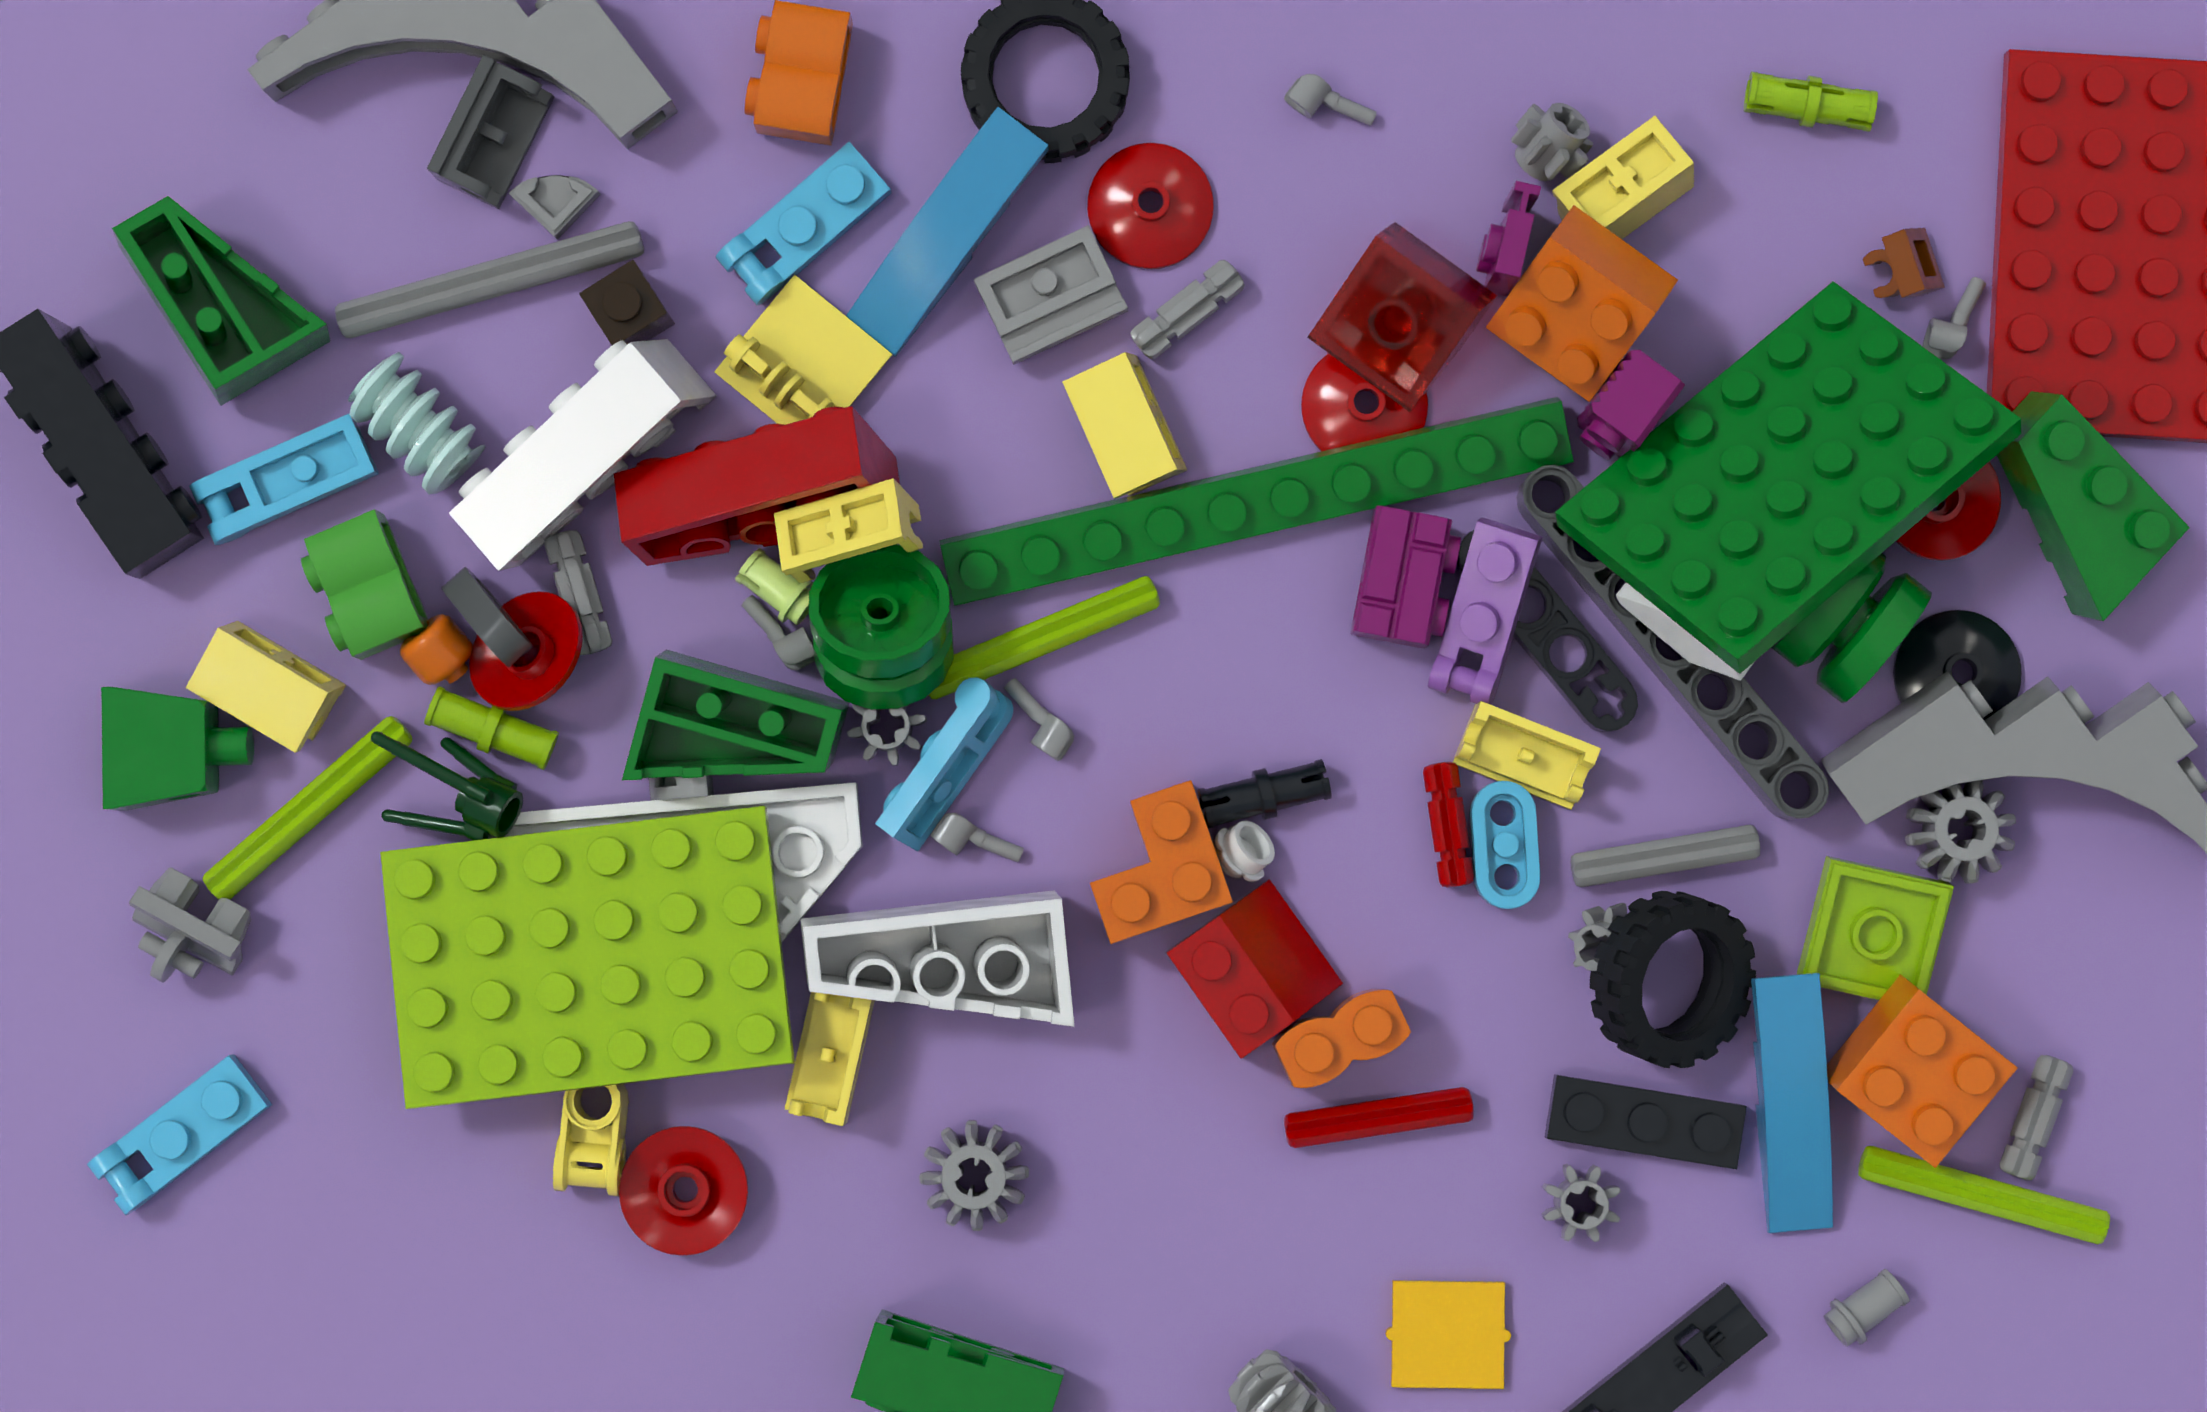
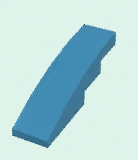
M997 107L919 210L846 317L896 357L972 260V253L1010 206V199L1048 152L1049 145L1001 108Z
M1806 973L1751 978L1757 1042H1753L1759 1099V1104L1755 1105L1767 1232L1777 1233L1833 1228L1830 1107L1820 974Z

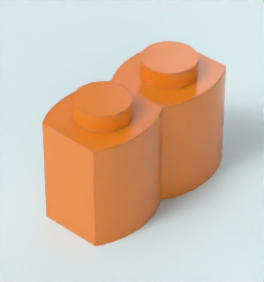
M775 0L771 17L761 15L756 35L755 52L765 55L761 78L750 77L744 109L745 115L754 116L753 124L757 134L832 146L853 22L850 12Z
M1369 989L1358 992L1342 1001L1332 1011L1330 1016L1308 1017L1291 1024L1274 1039L1272 1045L1291 1085L1296 1088H1309L1334 1079L1350 1065L1352 1060L1374 1059L1393 1051L1407 1039L1411 1030L1391 990Z

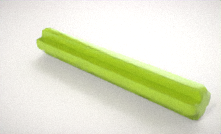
M1142 576L954 654V660L943 683L928 696L931 699L937 700L956 692L958 686L968 678L988 679L1155 610L1160 605V598L1155 585L1149 576Z
M393 716L383 719L210 868L202 878L208 890L217 899H232L396 757L391 752L371 741L373 732H381L409 746L413 738L408 729L400 720Z
M1871 1145L1865 1147L1860 1158L1858 1175L1862 1179L2097 1245L2104 1242L2108 1233L2110 1214L2101 1209L1943 1165H1938L1934 1168L1925 1160Z

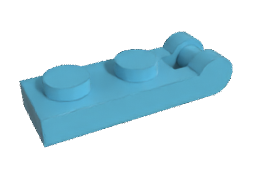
M848 142L747 230L729 241L717 253L716 259L727 272L733 270L737 272L747 284L745 288L746 294L759 306L784 287L794 274H799L892 193L891 188L856 148ZM767 242L781 257L769 268H766L754 255Z
M349 413L205 476L192 483L189 487L197 505L204 504L212 523L207 526L214 545H221L238 539L257 527L374 477L379 473L358 424ZM242 486L250 506L235 512L227 494Z
M978 677L968 678L958 686L955 692L956 710L942 730L936 731L925 742L921 750L920 761L905 782L898 784L889 793L884 802V812L875 823L890 836L916 851L920 850L1013 716L1014 708L1012 701Z
M234 1054L228 1055L121 1139L96 1155L87 1163V1166L98 1180L106 1178L118 1194L114 1201L125 1216H127L273 1104ZM139 1151L154 1169L140 1180L126 1163L127 1160Z

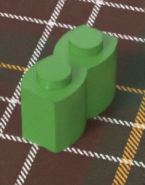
M373 509L304 539L309 555L301 558V564L312 589L316 593L324 590L328 597L333 613L325 616V622L329 634L340 652L348 649L352 657L363 660L403 643L407 638L420 634L428 626V617L407 571L395 536L383 513Z

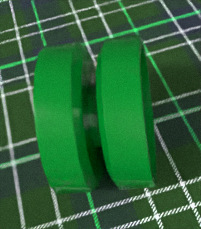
M895 544L829 563L819 571L809 591V621L813 636L815 664L825 685L845 702L867 709H899L926 698L943 683L954 660L953 627L949 586L935 563L917 550L906 552L901 545Z
M1882 553L1771 647L1792 665L1799 667L1814 661L1832 644L1833 646L1818 668L1816 683L1841 703L1851 699L1875 675L1910 632L1931 599L1932 592L1908 573L1890 578L1871 597V592L1884 574L1886 556Z

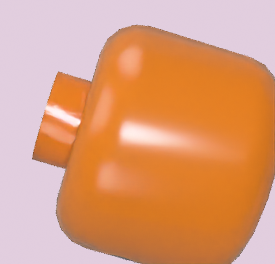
M438 614L427 620L428 626L420 634L407 638L400 647V656L423 683L435 685L443 680H446L449 684L457 681L467 672L468 666L465 662L469 659L473 650L471 640L454 620L447 615Z

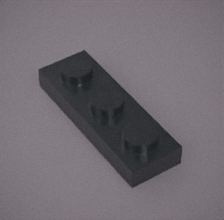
M1554 1074L1544 1137L1576 1144L1737 1169L1747 1106Z

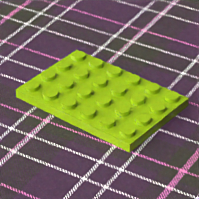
M765 806L380 852L405 1109L427 1108L795 1064L768 814Z

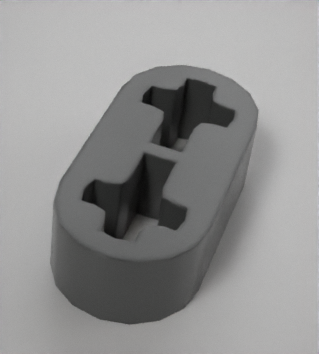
M467 567L460 570L441 587L477 635L507 667L510 668L534 647L493 594Z

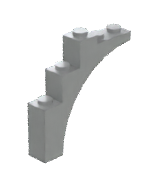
M325 0L307 16L309 24L290 38L287 35H281L268 42L257 53L256 59L258 62L247 69L261 89L276 102L317 76L364 59L407 52L462 53L479 58L486 55L496 62L514 66L558 87L594 113L627 150L678 112L670 97L596 0H537L535 7L538 10L529 17L516 0Z
M1946 671L1821 759L1830 777L1866 825L1909 800L1959 783L2007 776L2059 778L2110 790L2157 812L2192 838L2207 854V803L2200 795L2207 790V781L2188 756L2177 763L2178 760L2198 747L2186 730L2196 721L2173 691L2162 697L2149 682L2087 725L2085 723L2092 719L2094 715L2071 685L2061 692L2049 677H2046L1992 716L1983 720L1993 710L1972 681L1969 680L1959 687L1950 673Z

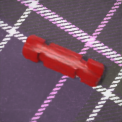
M1455 762L1430 764L1424 767L1423 777L1426 793L1431 792L1432 801L1427 803L1435 852H1440L1441 861L1436 862L1439 883L1442 887L1447 888L1468 885L1473 882L1475 877L1472 857H1466L1465 848H1469L1470 843L1463 797H1457L1456 788L1461 787L1458 766Z

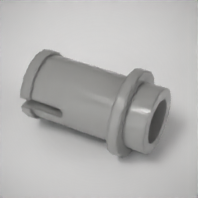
M1883 1269L1878 1273L1877 1277L1862 1286L1844 1301L1840 1302L1838 1299L1831 1301V1310L1823 1317L1834 1335L1843 1345L1848 1347L1855 1341L1859 1344L1866 1342L1867 1337L1865 1333L1887 1318L1896 1309L1905 1306L1910 1300L1896 1278L1888 1270Z

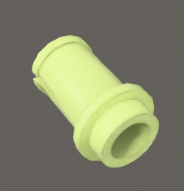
M758 548L754 551L739 570L735 581L740 585L743 584L779 612L778 620L782 623L789 619L794 624L799 625L809 614V591L814 582L799 583L791 574L786 576L781 570V565L766 555L764 550Z

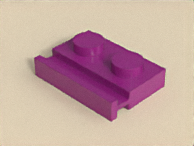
M1515 181L1503 203L1502 212L1507 214L1500 225L1491 224L1488 234L1484 235L1476 268L1477 272L1487 274L1483 291L1508 296L1520 279L1535 216L1529 212L1540 195L1541 186Z

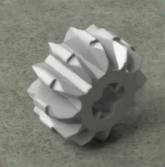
M1983 780L1967 782L1963 791L1959 783L1942 789V795L1935 791L1920 796L1921 800L1930 809L1929 811L1918 808L1907 810V819L1923 825L1922 832L1906 835L1905 842L1908 846L1926 844L1927 849L1916 860V864L1921 869L1929 868L1940 860L1937 870L1939 881L1951 882L1959 869L1965 883H1976L1979 880L1980 874L1979 864L1990 873L1998 872L2002 868L2000 860L1992 851L1993 848L2000 851H2012L2014 849L2015 842L2008 837L2000 836L1999 827L2015 824V815L2000 814L1996 816L1994 810L2005 799V795L2001 791H1993L1981 800L1984 788ZM1965 815L1969 820L1964 823V826H1972V837L1969 840H1959L1957 844H1954L1952 839L1957 834L1948 833L1949 821L1962 819Z
M968 1120L965 1126L967 1143L961 1144L956 1133L950 1127L944 1129L941 1132L944 1143L951 1150V1154L948 1155L938 1148L929 1146L924 1156L930 1162L938 1164L943 1168L942 1171L922 1172L919 1178L920 1183L923 1185L942 1184L943 1189L933 1194L927 1200V1205L930 1209L940 1207L948 1199L954 1203L946 1218L948 1225L955 1226L958 1223L964 1208L971 1210L970 1224L972 1230L980 1231L984 1224L982 1208L988 1207L993 1218L1001 1224L1008 1219V1215L998 1198L1002 1196L1015 1204L1023 1202L1025 1194L1019 1189L1006 1184V1180L1028 1178L1029 1168L1022 1165L1006 1166L1005 1162L1017 1156L1021 1152L1022 1146L1018 1141H1015L1000 1152L994 1148L1003 1132L1001 1126L993 1125L984 1143L978 1141L979 1127L977 1121ZM975 1158V1166H978L980 1160L985 1161L990 1166L991 1171L985 1178L987 1189L974 1192L975 1185L972 1184L968 1191L959 1184L958 1179L964 1173L962 1161Z
M1266 1349L1256 1359L1252 1358L1237 1374L1238 1378L1228 1389L1230 1400L1236 1405L1238 1412H1336V1408L1330 1403L1329 1398L1321 1392L1315 1382L1304 1374L1302 1369L1297 1368L1287 1357L1281 1356L1277 1351Z

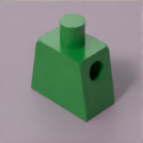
M101 687L103 809L117 811L132 810L214 794L219 790V766L252 765L254 759L252 728L219 727L218 707L204 700L124 688Z

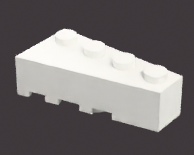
M668 339L630 342L628 345L621 340L612 345L595 361L594 366L599 372L583 387L575 383L565 389L549 405L548 408L553 415L537 430L533 426L525 428L504 447L503 451L509 456L493 472L485 468L475 474L461 487L459 494L464 499L449 514L498 571L520 566L544 545L545 539L560 532L581 514L584 508L577 500L584 494L591 500L607 489H610L615 484L613 473L628 469V465L623 461L627 456L632 454L634 457H639L653 446L657 448L675 433L674 424L670 419L684 407L696 406L701 410L717 396Z
M1055 890L800 918L809 992L891 1003L895 1001L929 1006V1008L954 1011V1009L993 1014V1016L1019 1020L1020 1018L1075 1027L1062 898Z

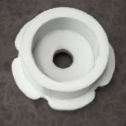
M1241 821L1236 825H1232L1229 829L1222 828L1216 835L1215 844L1218 848L1216 854L1222 870L1227 875L1237 879L1243 877L1249 882L1258 881L1264 876L1263 869L1273 861L1275 850L1270 837L1260 826L1251 821Z

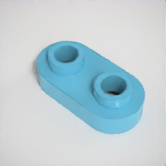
M1497 781L1483 787L1475 795L1470 807L1474 883L1479 895L1488 904L1501 909H1513L1528 903L1536 894L1540 884L1536 806L1530 793L1521 785L1511 781ZM1498 801L1508 803L1513 810V818L1505 826L1497 825L1490 816L1491 807ZM1504 864L1512 866L1517 873L1516 884L1507 890L1500 888L1494 879L1495 871Z

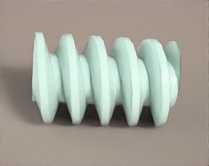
M397 352L379 363L357 384L348 398V402H353L350 416L357 423L371 420L367 433L375 441L390 437L386 445V452L393 459L408 455L405 460L404 470L411 477L419 476L426 472L422 488L428 494H436L447 489L462 476L484 451L485 445H480L474 449L468 446L476 430L472 424L455 432L450 428L458 412L454 406L437 414L432 410L440 395L436 388L419 396L414 392L422 377L418 370L401 378L396 374L404 359V356Z

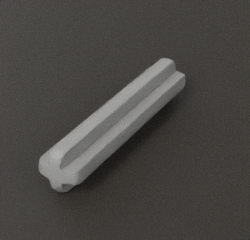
M1744 825L1580 852L1571 856L1572 877L1576 886L1586 887L1756 859L1760 856V841L1755 826Z

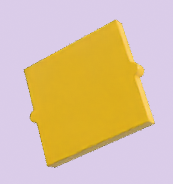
M1392 1280V1326L1388 1327L1385 1331L1386 1337L1391 1340V1387L1504 1389V1342L1509 1341L1511 1338V1333L1505 1328V1282Z

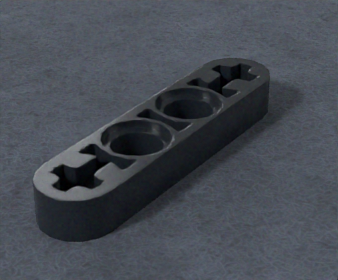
M1474 530L1469 532L1460 543L1457 566L1461 573ZM1534 566L1528 587L1535 589L1541 594L1544 600V611L1542 616L1535 622L1524 623L1518 621L1513 637L1585 724L1600 732H1612L1628 725L1636 714L1638 707L1636 691L1629 680ZM1560 636L1574 637L1581 642L1584 648L1585 658L1583 664L1574 672L1560 671L1553 666L1550 660L1549 650L1551 644ZM1596 662L1602 667L1605 674L1594 678V681L1606 693L1617 689L1623 696L1617 704L1618 710L1622 714L1616 720L1610 714L1599 718L1594 714L1592 708L1596 706L1598 699L1587 685L1580 690L1578 695L1570 687V683L1587 676Z

